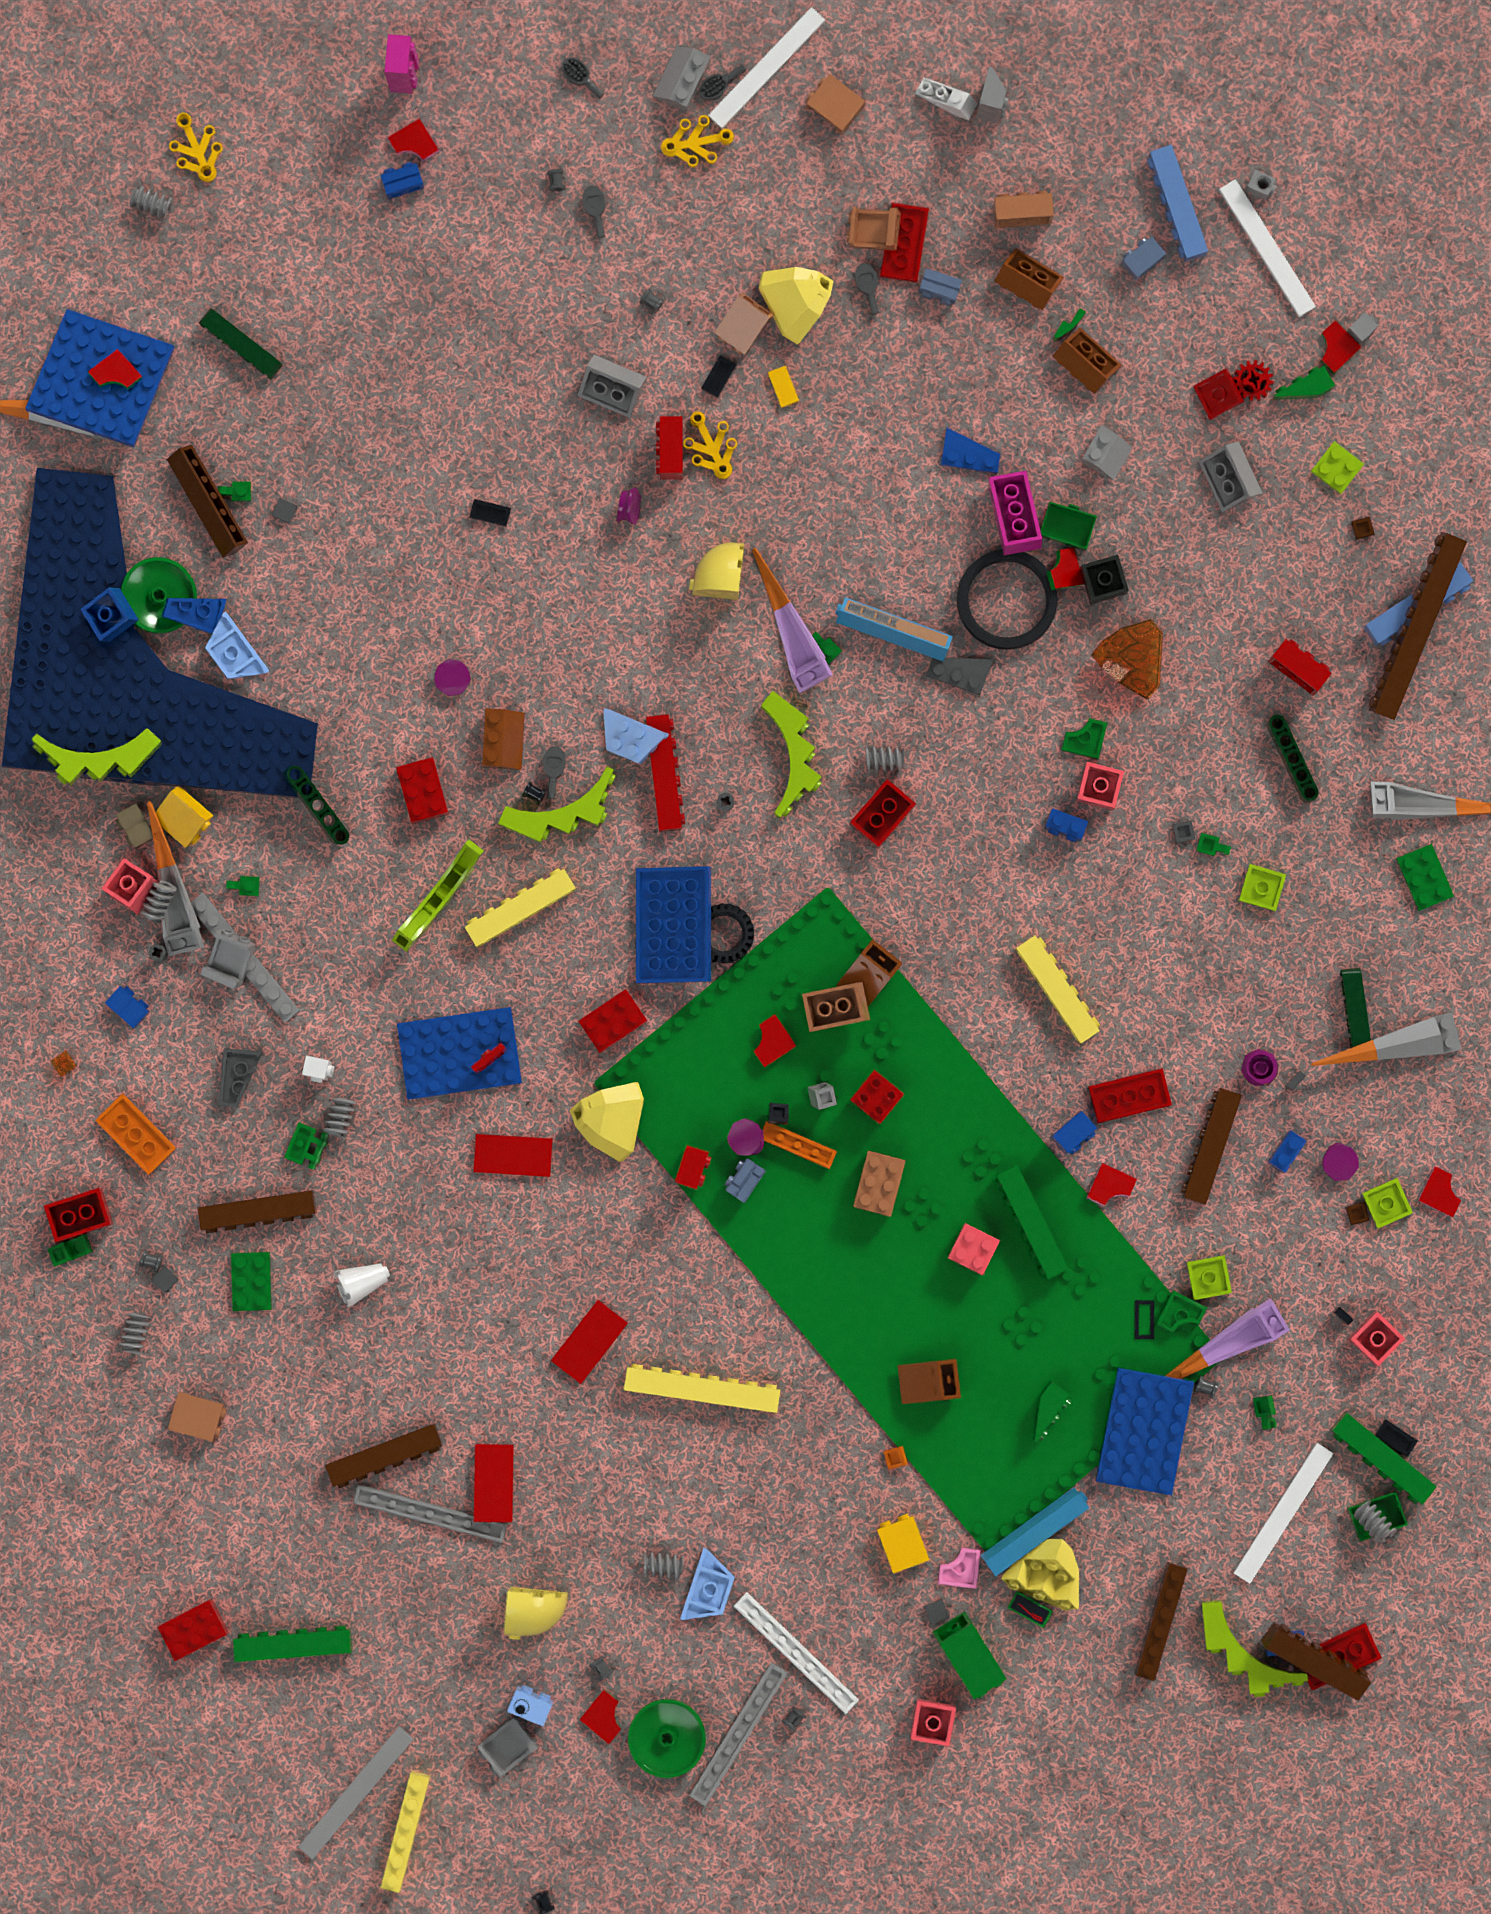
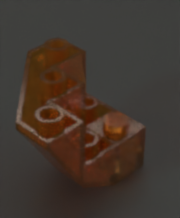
M1152 619L1122 627L1104 639L1091 656L1118 683L1148 700L1160 687L1163 632Z

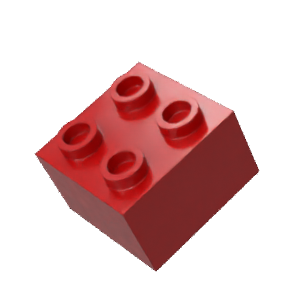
M874 1070L849 1101L880 1125L903 1097L904 1093Z
M687 1145L675 1183L696 1190L698 1186L702 1187L705 1175H702L704 1168L708 1169L711 1157L708 1156L709 1152Z

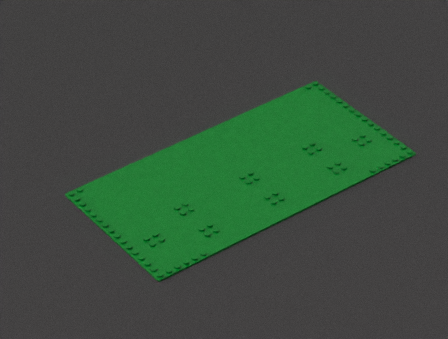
M825 888L607 1070L594 1084L600 1091L634 1082L639 1083L644 1101L637 1136L674 1180L676 1179L687 1145L709 1152L708 1156L711 1157L708 1169L704 1168L702 1175H705L703 1186H698L696 1190L681 1184L678 1185L897 1447L903 1446L906 1458L986 1552L1060 1498L1099 1464L1118 1367L1166 1376L1207 1344L1210 1339L1194 1323L1183 1324L1174 1333L1155 1325L1171 1292L1096 1203L1087 1199L1088 1194L899 970H897L868 1006L870 1020L819 1031H809L802 994L837 987L836 985L872 941L871 936L830 888ZM775 1014L796 1047L764 1067L754 1053V1050L760 1045L762 1040V1031L759 1024ZM874 1070L904 1093L903 1097L880 1125L849 1101ZM826 1082L833 1086L837 1105L819 1110L811 1106L807 1087ZM769 1103L789 1104L788 1124L775 1125L833 1149L837 1153L830 1169L765 1141L763 1150L757 1155H738L728 1143L729 1131L733 1123L744 1118L755 1122L763 1130L766 1121H768ZM867 1151L906 1160L891 1217L853 1207ZM748 1158L766 1172L746 1202L743 1203L725 1191L727 1186L724 1184L730 1175L733 1177L738 1171L735 1168L740 1160L745 1161ZM1018 1165L1069 1268L1050 1279L1042 1278L1037 1268L1040 1265L1037 1259L1033 1260L1029 1252L1031 1246L1029 1242H1024L1020 1234L1023 1230L1020 1224L1016 1226L1011 1216L1014 1212L1011 1207L1007 1208L1003 1200L1006 1196L1003 1190H998L994 1181L997 1179L995 1175ZM964 1223L1000 1240L983 1275L947 1258ZM1135 1300L1154 1301V1339H1135ZM1139 1304V1335H1150V1304ZM956 1359L961 1398L902 1404L897 1365ZM1219 1362L1210 1365L1206 1368H1203L1195 1373H1192L1182 1379L1190 1380L1195 1383L1198 1381L1200 1375L1204 1376ZM1052 1381L1071 1395L1069 1397L1071 1401L1065 1410L1063 1408L1060 1409L1058 1412L1060 1417L1055 1424H1050L1047 1427L1048 1433L1042 1441L1038 1440L1035 1442L1033 1436L1039 1396L1049 1382Z

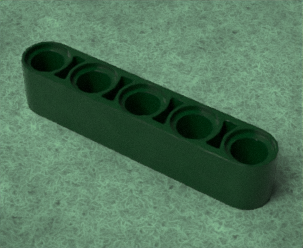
M212 308L198 322L203 328H207L208 332L218 340L221 339L222 343L236 351L245 361L253 364L252 366L263 375L266 374L268 379L271 380L283 366L279 360Z
M1274 715L1267 722L1268 731L1300 799L1305 803H1310L1318 797V788L1285 718L1281 715ZM1273 720L1280 721V729L1273 728ZM1281 737H1286L1289 740L1288 746L1281 745ZM1294 754L1297 757V763H1290L1288 756ZM1300 771L1305 774L1304 781H1299L1296 778L1297 772ZM1305 789L1313 791L1312 798H1307L1304 795Z
M288 766L284 770L285 780L329 840L338 845L347 843L349 832L304 770L299 766ZM292 769H296L298 772V777L294 780L290 777ZM305 784L309 787L307 795H303L301 792V788ZM315 800H318L321 803V806L317 811L314 810L312 806ZM327 815L332 818L329 826L324 824V818ZM337 831L343 833L341 841H337L335 838Z
M1360 967L1340 970V977L1343 978L1341 985L1343 996H1345V1014H1348V1019H1346L1348 1034L1350 1033L1351 1036L1349 1038L1350 1048L1371 1041Z

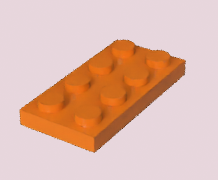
M124 1093L95 1120L148 1175L177 1149Z

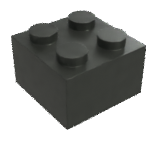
M1118 555L1081 565L1080 571L1090 605L1127 595L1129 592Z

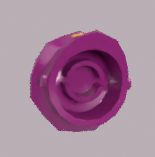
M637 487L629 491H622L616 517L618 523L625 520L633 525L637 524L641 506V496Z
M447 659L437 666L434 674L435 686L447 696L463 694L471 681L470 672L462 661Z
M1257 1049L1245 1055L1241 1071L1244 1078L1254 1086L1269 1085L1278 1075V1064L1273 1054Z
M747 1118L732 1124L727 1139L730 1147L736 1154L744 1156L757 1155L763 1150L764 1132L758 1124Z
M1335 1143L1329 1146L1323 1157V1171L1334 1181L1349 1180L1359 1168L1358 1156L1353 1148L1341 1143Z

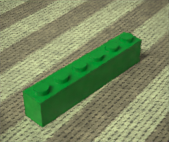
M1018 1165L995 1175L997 1178L994 1180L999 1191L1003 1190L1006 1196L1003 1200L1007 1208H1012L1014 1214L1011 1216L1016 1226L1020 1224L1023 1230L1020 1234L1025 1243L1029 1242L1031 1249H1029L1030 1255L1033 1260L1037 1259L1040 1265L1037 1268L1042 1278L1050 1279L1068 1270L1069 1268Z
M1344 1412L1330 1429L1333 1432V1438L1340 1443L1344 1441L1348 1444L1347 1449L1354 1455L1359 1453L1364 1457L1362 1461L1370 1468L1372 1466L1376 1467L1378 1475L1385 1480L1389 1478L1393 1481L1392 1486L1399 1492L1404 1490L1409 1494L1407 1498L1415 1505L1417 1503L1423 1505L1437 1488L1435 1484L1347 1412Z
M346 1625L334 1626V1630H327V1627H316L315 1631L309 1632L307 1628L296 1629V1633H288V1630H277L276 1634L269 1635V1631L257 1632V1636H249V1633H239L238 1637L233 1638L234 1662L352 1653L351 1628H346Z

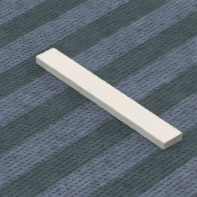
M811 7L718 104L708 117L718 127L723 129L821 27L825 19Z
M1236 179L1220 188L1221 195L1298 317L1316 307Z
M1318 1443L1315 1444L1234 1570V1574L1248 1583L1252 1582L1334 1453Z
M748 1592L738 1600L734 1607L832 1702L847 1714L859 1699Z

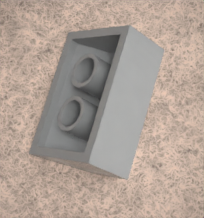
M676 46L652 97L687 113L711 63V56L693 48Z
M991 67L988 69L976 118L998 124L999 118H1004L1008 98L1005 97L1006 89Z
M594 355L587 365L578 396L630 418L643 389L646 376Z
M1239 441L1227 444L1199 460L1200 466L1222 512L1247 502L1262 493Z

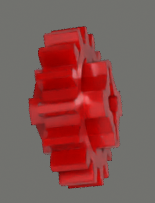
M1248 360L1246 366L1240 364V370H1235L1234 373L1237 376L1233 377V380L1236 382L1240 394H1243V400L1249 397V402H1252L1253 398H1256L1258 402L1260 401V396L1266 398V392H1271L1272 389L1269 386H1272L1274 381L1270 379L1274 375L1268 374L1270 367L1263 368L1264 362L1257 365V360H1254L1253 364ZM1246 371L1247 377L1241 380L1242 374ZM1251 377H1253V380H1257L1255 385L1253 382H1249ZM1265 382V387L1260 391V384ZM1244 388L1251 390L1252 393L1246 391Z

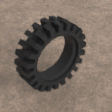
M720 903L711 906V921L720 916L732 917L738 921L743 933L740 943L732 950L720 951L711 946V960L716 963L725 964L738 961L747 954L754 940V927L750 917L740 907L729 903Z

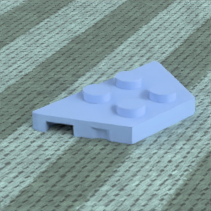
M225 611L205 647L208 654L227 679L268 673L269 669Z
M604 708L606 750L633 762L642 764L648 758V755L654 752L657 745L669 735L613 710Z
M703 1548L683 1608L681 1620L722 1615L735 1576L707 1548Z

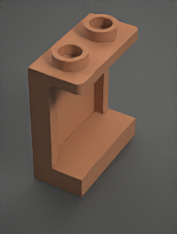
M829 74L827 78L823 77L817 85L819 88L816 92L812 91L806 98V108L814 110L836 127V131L842 135L865 107L866 101Z
M852 207V212H849L848 218L851 226L850 231H847V242H849L852 248L897 250L901 213L897 208H890V211L862 210Z
M742 293L738 295L714 333L718 335L717 338L723 343L728 342L732 345L734 351L745 355L750 352L751 346L774 315Z
M180 1391L176 1398L168 1430L214 1442L215 1438L219 1439L222 1428L219 1427L220 1420H224L227 1409L224 1408L225 1404Z

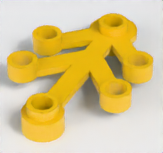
M185 112L180 113L176 118V122L181 129H184L192 148L184 146L176 140L169 143V148L174 153L180 152L196 158L199 165L188 162L184 157L178 158L176 164L181 170L188 169L198 173L202 181L211 182L217 175L214 165L218 155L223 151L221 143H213L211 155L206 162L204 154L211 137L215 135V128L212 125L205 126L204 135L199 145L191 128L192 119L190 115ZM183 119L188 120L186 125L181 124ZM208 128L213 129L211 134L206 133ZM172 144H178V148L172 149ZM216 145L221 147L219 151H214ZM184 160L186 164L185 166H180L179 162ZM205 170H210L211 174L205 176L204 172Z
M701 115L697 126L689 138L680 141L685 131H689L691 128L690 120L682 119L680 127L673 138H667L662 142L661 150L667 157H679L691 168L698 166L697 156H689L681 149L689 148L706 159L707 163L714 164L717 161L716 153L708 152L701 145L717 142L729 145L734 140V134L730 129H723L719 134L698 138L704 128L708 127L710 123L708 116ZM701 119H706L708 122L702 124L700 121ZM684 122L689 124L687 128L682 127ZM728 133L730 137L728 139L723 138V134ZM669 144L674 145L672 150L667 148ZM713 155L715 159L710 161L708 156ZM690 159H695L697 162L690 164L689 161Z
M700 411L693 412L690 422L694 427H698L706 445L694 442L692 438L688 437L684 440L683 446L687 450L693 449L712 456L714 462L704 460L701 455L696 454L692 457V464L695 467L701 466L713 470L715 476L719 479H727L732 474V465L729 462L733 451L737 448L736 439L729 438L726 441L727 449L723 459L719 454V450L725 433L729 430V424L726 421L718 423V432L713 442L704 424L705 415ZM697 415L702 418L699 422L694 420V417ZM725 424L727 426L726 430H721L720 425ZM687 441H692L693 445L691 447H687L685 443ZM730 441L735 442V446L729 447L728 443ZM700 458L701 462L699 464H696L694 462V459ZM724 466L727 470L720 472L719 468Z

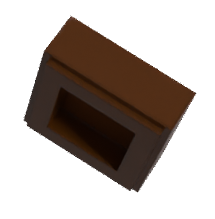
M1370 516L1351 521L1356 540L1375 535Z
M1365 1202L1345 1207L1350 1226L1370 1221Z

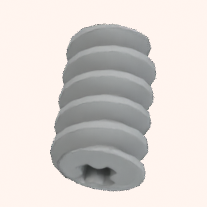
M142 186L139 190L136 187L130 199V207L136 206L137 210L143 208L144 213L150 211L152 216L157 214L159 219L164 217V220H166L172 208V198L170 197L168 201H165L166 196L164 194L161 198H158L159 193L157 191L154 195H151L152 189L145 193V186Z
M866 747L865 765L868 771L871 770L873 765L876 771H878L880 766H882L883 771H886L887 766L890 767L891 771L897 766L898 771L901 772L904 766V747L901 753L898 747H895L893 753L890 747L887 748L886 752H884L883 747H880L878 752H876L875 747H872L870 752Z
M160 880L159 883L153 882L152 885L157 889H150L149 892L153 894V897L147 896L146 899L150 903L143 904L147 910H140L144 917L161 924L160 919L164 918V913L168 910L167 906L171 903L170 899L174 897L173 892L177 890L173 884Z
M338 1097L332 1099L336 1106H330L334 1113H328L332 1120L325 1122L330 1128H324L323 1131L327 1134L346 1139L342 1136V1134L348 1133L344 1126H350L346 1119H352L353 1117L348 1112L355 1110L350 1104H356L357 1102Z
M127 1313L132 1319L125 1320V1323L129 1325L128 1328H123L127 1335H121L125 1342L118 1345L123 1348V1351L141 1355L137 1348H143L139 1341H145L146 1338L141 1334L148 1332L143 1326L150 1325L145 1319L151 1317L138 1313Z
M1370 1500L1356 1510L1354 1518L1360 1519L1359 1524L1364 1525V1530L1369 1531V1535L1374 1537L1375 1543H1383L1392 1537L1397 1529L1389 1530L1392 1523L1384 1524L1387 1517L1379 1518L1382 1511L1374 1512L1377 1506L1373 1505L1370 1507Z
M650 1552L648 1558L645 1553L644 1576L647 1577L649 1571H651L652 1577H655L658 1572L660 1578H663L664 1573H666L667 1578L670 1579L672 1573H674L675 1579H678L683 1571L684 1555H681L680 1559L677 1560V1556L674 1554L670 1560L668 1554L662 1559L661 1553H658L656 1558H654L653 1552Z

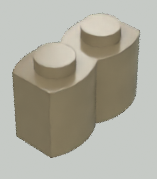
M137 804L116 814L118 819L115 821L120 830L124 829L127 836H125V839L130 847L134 846L137 849L153 840L152 829Z

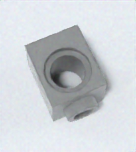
M1255 170L1245 191L1266 200L1268 195H1273L1277 187L1274 185L1276 179ZM1264 182L1267 188L1260 189L1258 183Z
M1365 312L1349 327L1347 332L1360 345L1379 325L1374 316L1368 315Z
M824 1082L807 1087L811 1106L820 1110L837 1105L832 1085Z

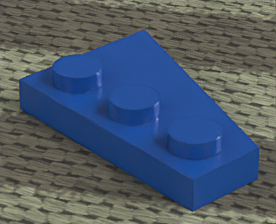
M946 428L941 466L998 473L999 453Z
M167 598L161 617L212 635L223 614L227 599Z

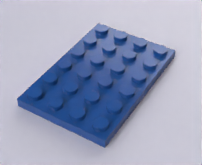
M711 867L636 868V983L711 982Z
M511 1007L397 1023L407 1100L522 1083ZM502 1043L507 1052L479 1074L475 1073L471 1066L481 1059L480 1056L488 1049L491 1051Z
M1117 1368L1095 1479L1096 1482L1172 1496L1194 1386L1193 1381Z

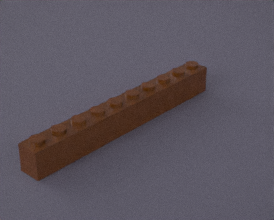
M1441 532L1436 537L1433 553H1430L1427 559V568L1422 572L1420 585L1413 593L1412 599L1414 600L1406 610L1405 622L1400 626L1398 639L1391 647L1392 654L1390 659L1385 662L1383 676L1376 684L1377 691L1375 696H1372L1369 701V711L1395 720L1467 541L1445 532Z

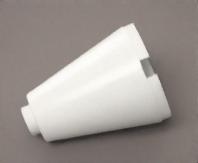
M381 1263L334 1271V1278H339L337 1288L343 1302L347 1303V1307L353 1306L388 1281L387 1277L390 1276L387 1267L382 1266Z

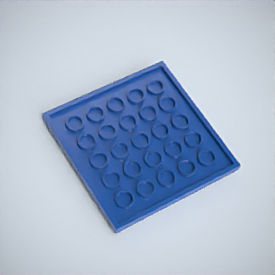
M66 309L26 405V411L135 447L175 347L172 344ZM118 349L142 375V380L127 390L117 384H108L100 388L88 375V371Z

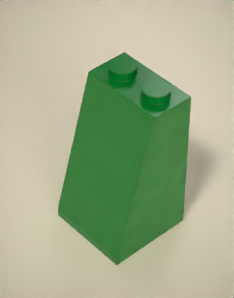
M965 1611L932 1631L974 1700L984 1697L989 1690L1001 1686L1007 1680Z

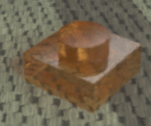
M67 1050L50 1061L60 1077L65 1076L77 1067V1064Z

